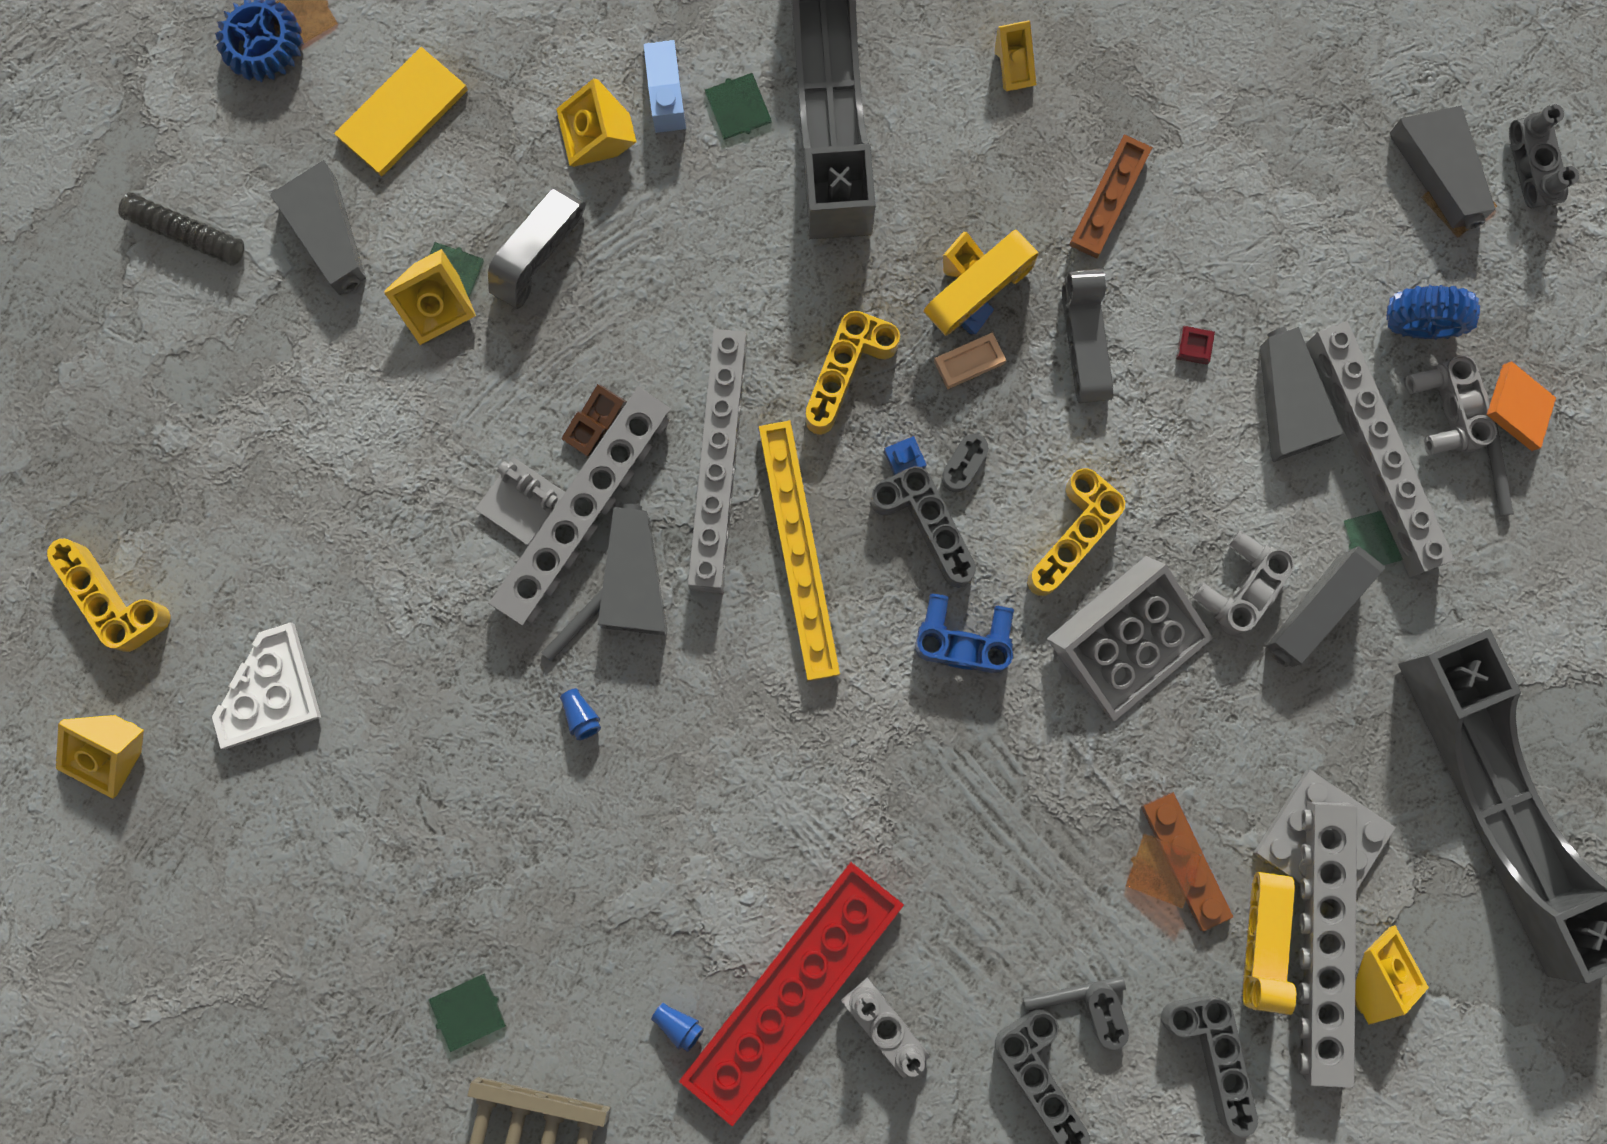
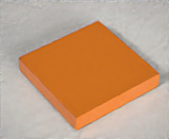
M1511 361L1502 365L1487 416L1529 450L1534 451L1542 447L1556 397Z

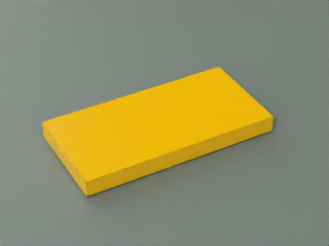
M420 47L334 134L344 145L382 177L468 91L467 86L423 47Z

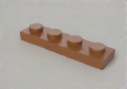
M1123 135L1069 246L1096 259L1099 257L1153 147L1130 136Z
M1174 792L1141 806L1199 930L1206 931L1233 918L1231 910Z

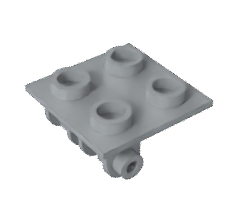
M513 457L509 463L504 461L499 466L497 472L500 476L475 510L526 545H529L565 492Z

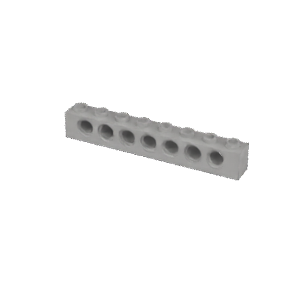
M1348 321L1317 332L1306 343V346L1409 578L1454 561V556Z
M714 329L688 579L690 591L723 594L747 352V335L745 331Z
M637 387L489 602L491 606L521 626L525 621L532 624L543 608L538 605V602L544 593L549 596L552 595L561 581L556 577L561 568L564 566L569 569L580 554L574 549L581 539L588 542L598 527L593 523L600 512L604 515L608 513L616 501L611 495L618 485L625 488L635 473L630 470L636 459L642 462L653 447L648 441L654 432L658 435L662 434L671 420L666 417L671 408L641 387ZM633 420L642 421L646 426V433L642 436L632 434L629 429V423ZM615 446L625 448L628 453L627 461L623 463L614 461L611 457V449ZM594 474H606L610 479L609 487L603 490L596 488L592 482ZM579 499L587 500L592 507L591 514L585 517L577 515L574 511V502ZM567 526L573 531V540L570 543L562 544L557 541L555 530L558 527ZM549 553L554 557L555 566L552 570L542 571L538 568L536 558L539 554ZM531 580L535 583L537 590L532 598L525 599L518 594L517 586L521 581Z
M1307 802V810H1302L1301 814L1302 829L1306 830V844L1301 846V862L1303 865H1306V879H1301L1300 883L1301 898L1305 900V913L1300 915L1301 934H1305V948H1301L1299 953L1300 967L1304 969V983L1299 985V1000L1301 1004H1304V1018H1299L1298 1022L1299 1037L1303 1039V1053L1298 1054L1299 1073L1303 1074L1304 1079L1311 1086L1354 1088L1357 806L1349 803ZM1332 829L1335 835L1334 842L1330 846L1324 847L1321 843V836L1324 831ZM1327 864H1332L1334 867L1333 877L1328 881H1322L1320 876L1321 869ZM1332 899L1334 903L1333 911L1329 915L1322 916L1320 913L1322 902ZM1326 934H1332V946L1327 950H1321L1319 946L1321 938ZM1326 969H1332V980L1328 984L1320 985V974ZM1331 1004L1333 1008L1331 1016L1327 1019H1319L1320 1008ZM1324 1040H1331V1050L1326 1054H1319V1044Z

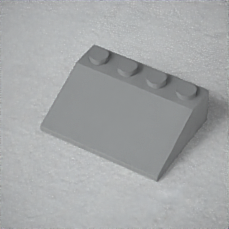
M1148 556L1140 560L1047 638L1062 662L1114 722L1213 639L1168 566Z

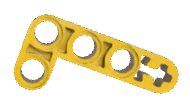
M1018 230L1012 231L930 301L923 312L945 336L950 334L1010 282L1016 284L1033 269L1039 255L1038 251Z
M851 311L844 315L806 407L805 421L807 428L811 432L819 435L826 434L833 427L862 353L884 360L896 354L900 333L895 325L860 311ZM850 325H858L863 329V332L853 335L846 329ZM880 336H888L892 339L893 343L889 346H882L876 339ZM840 353H845L852 360L849 363L841 364L836 361L835 357ZM828 382H835L840 386V390L836 393H828L824 390L823 386ZM822 403L826 404L825 418L822 417L820 422L816 421L815 416L819 415Z
M1082 468L1077 470L1066 484L1065 491L1068 498L1084 512L1030 572L1027 579L1028 588L1037 596H1046L1052 593L1125 509L1124 497L1091 469ZM1079 479L1086 481L1089 484L1090 492L1084 493L1076 488L1075 481ZM1104 500L1111 502L1115 509L1114 514L1103 512L1100 502ZM1087 524L1091 526L1094 537L1085 538L1079 531V525ZM1067 548L1073 555V561L1069 563L1062 561L1058 556V549ZM1052 566L1056 571L1048 579V583L1041 585L1038 581Z
M66 538L55 540L49 546L47 557L50 564L105 646L123 652H131L168 627L170 613L163 605L142 599L126 607L89 549ZM90 575V584L87 588L83 589V581ZM107 602L108 609L106 613L101 616V605ZM153 609L154 617L146 624L145 615L149 610ZM124 628L125 637L118 643L117 634Z
M1256 872L1253 878L1242 995L1244 1005L1253 1010L1292 1015L1295 1010L1296 988L1293 983L1287 981L1295 891L1294 880L1291 876Z

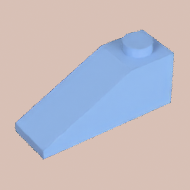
M675 41L644 44L648 89L655 133L686 129Z

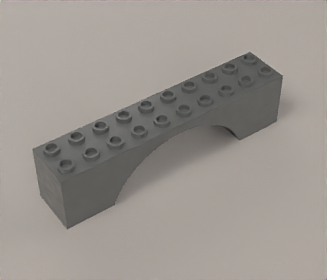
M791 0L809 240L872 235L876 203L871 144H869L861 94L856 0Z
M1491 629L1455 639L1399 663L1398 666L1546 976L1584 984L1606 976L1607 881L1587 865L1568 843L1549 815L1536 791L1522 755L1517 733L1516 708L1521 691Z

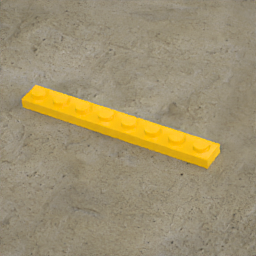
M791 421L759 426V433L807 682L839 676V665Z

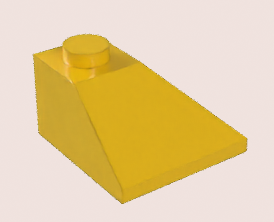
M593 78L556 108L569 166L575 167L618 157L636 143L630 113L598 79Z
M442 249L414 263L384 291V294L420 345L476 316L458 273Z
M116 715L63 719L58 723L56 769L114 799L142 753L144 730Z
M1396 925L1389 927L1364 952L1355 981V1005L1359 1012L1364 1015L1368 1025L1405 1015L1429 988Z

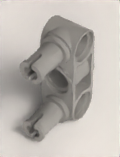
M1459 355L1450 361L1439 363L1433 367V370L1411 374L1406 377V387L1410 394L1437 388L1443 401L1444 413L1449 420L1451 431L1425 437L1424 445L1429 455L1454 449L1458 452H1475L1490 444L1496 438V424L1487 416L1490 405L1489 397L1484 389L1478 367L1472 358ZM1452 368L1460 373L1461 379L1454 376ZM1471 429L1478 432L1480 441L1473 437Z
M1241 530L1236 532L1227 546L1251 562L1250 566L1253 568L1238 585L1233 597L1225 598L1204 582L1199 585L1191 597L1215 614L1214 618L1220 624L1223 631L1229 635H1240L1251 630L1257 624L1262 615L1275 601L1280 589L1294 569L1293 557L1287 551L1275 549L1268 545L1262 546ZM1270 559L1276 560L1279 563V574L1274 573L1270 569ZM1234 611L1240 612L1243 615V627L1237 626L1233 622L1232 614Z
M868 977L841 999L846 1008L904 1079L907 1076L916 1077L919 1075L917 1073L919 1070L921 1072L924 1070L925 1061L930 1057L929 1053ZM884 1020L894 1022V1030L888 1036H882L877 1033L878 1025Z

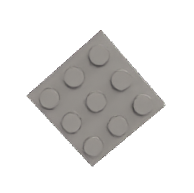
M1306 770L1253 853L1284 875L1293 877V880L1300 885L1301 879H1306V865H1303L1301 862V846L1306 844V830L1302 829L1301 814L1302 810H1307V802L1349 803L1356 805L1357 891L1396 827L1312 770ZM1332 829L1324 831L1321 836V843L1324 847H1328L1334 842L1335 835ZM1325 865L1320 872L1322 881H1328L1333 877V865ZM1327 899L1324 901L1325 903L1334 908V903L1332 899Z

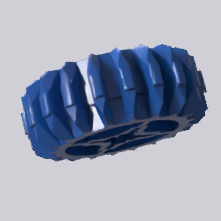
M244 0V4L241 6L233 3L234 11L231 13L224 11L226 21L217 22L221 31L215 33L216 39L219 42L216 46L224 63L230 66L235 74H242L249 81L255 77L260 82H263L265 75H267L269 79L275 81L276 72L279 71L281 74L286 75L284 68L286 65L295 67V61L292 57L301 56L298 46L303 45V39L300 36L302 29L297 23L294 14L281 2L276 3L275 0H254V2ZM275 23L280 25V37H275L274 35L275 30L273 28ZM240 40L244 41L243 47L245 52L243 55L239 53Z
M1429 284L1427 287L1416 286L1414 289L1406 288L1403 292L1395 293L1389 299L1386 317L1388 328L1396 334H1402L1403 337L1410 336L1413 338L1435 340L1438 338L1449 339L1452 336L1459 337L1477 327L1480 316L1479 298L1476 297L1475 293L1465 288L1457 289L1456 286H1431Z

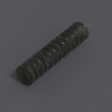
M133 192L127 193L119 203L118 213L123 220H128L142 228H147L158 235H164L167 239H173L175 242L182 243L193 250H199L202 254H208L211 258H217L221 262L234 266L243 256L244 242L242 239L234 238L233 235L225 234L221 230L217 231L214 227H208L205 223H199L197 220L181 215L177 211L164 208L161 204H155L153 201L137 196Z

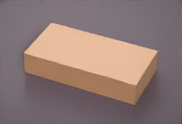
M992 332L936 357L934 363L948 390L1004 365L1006 358Z

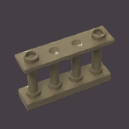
M477 1077L470 1083L467 1095L468 1097L477 1098L476 1104L479 1105L469 1144H484L492 1107H496L497 1103L510 1106V1111L512 1112L505 1144L520 1143L526 1115H530L531 1111L543 1113V1118L546 1120L541 1144H555L559 1124L564 1122V1118L578 1121L577 1126L580 1127L576 1144H591L593 1131L597 1130L598 1126H605L611 1107Z

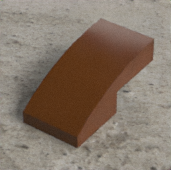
M597 384L581 412L577 411L561 439L586 456H590L627 401L604 386Z

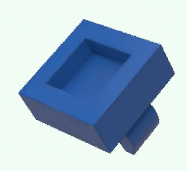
M914 436L884 448L885 456L894 475L910 467L917 466L925 469L927 466Z

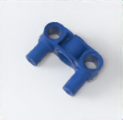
M930 594L925 622L921 623L915 642V650L921 659L954 668L989 673H999L1011 664L1013 644L1012 639L1009 637L1014 609L995 606L990 634L982 637L969 632L947 630L944 624L949 597L940 594ZM927 636L936 638L939 642V650L934 653L927 652L922 646V640ZM990 649H998L1003 653V664L995 665L989 661L988 652Z

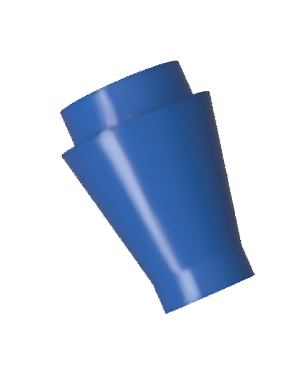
M577 688L568 690L560 696L571 735H575L577 740H584L600 731L599 716L581 696Z
M662 1003L657 1008L651 1018L678 1050L683 1048L687 1052L690 1051L704 1031V1028L698 1025L699 1020L679 1012L665 1003Z

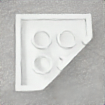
M290 622L258 633L252 644L254 647L245 663H241L229 685V692L222 704L217 706L212 715L220 749H228L321 718L295 624Z

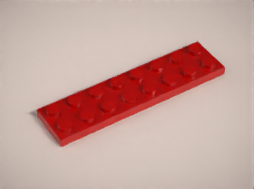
M850 862L684 1073L679 1082L733 1127L899 913L904 904Z

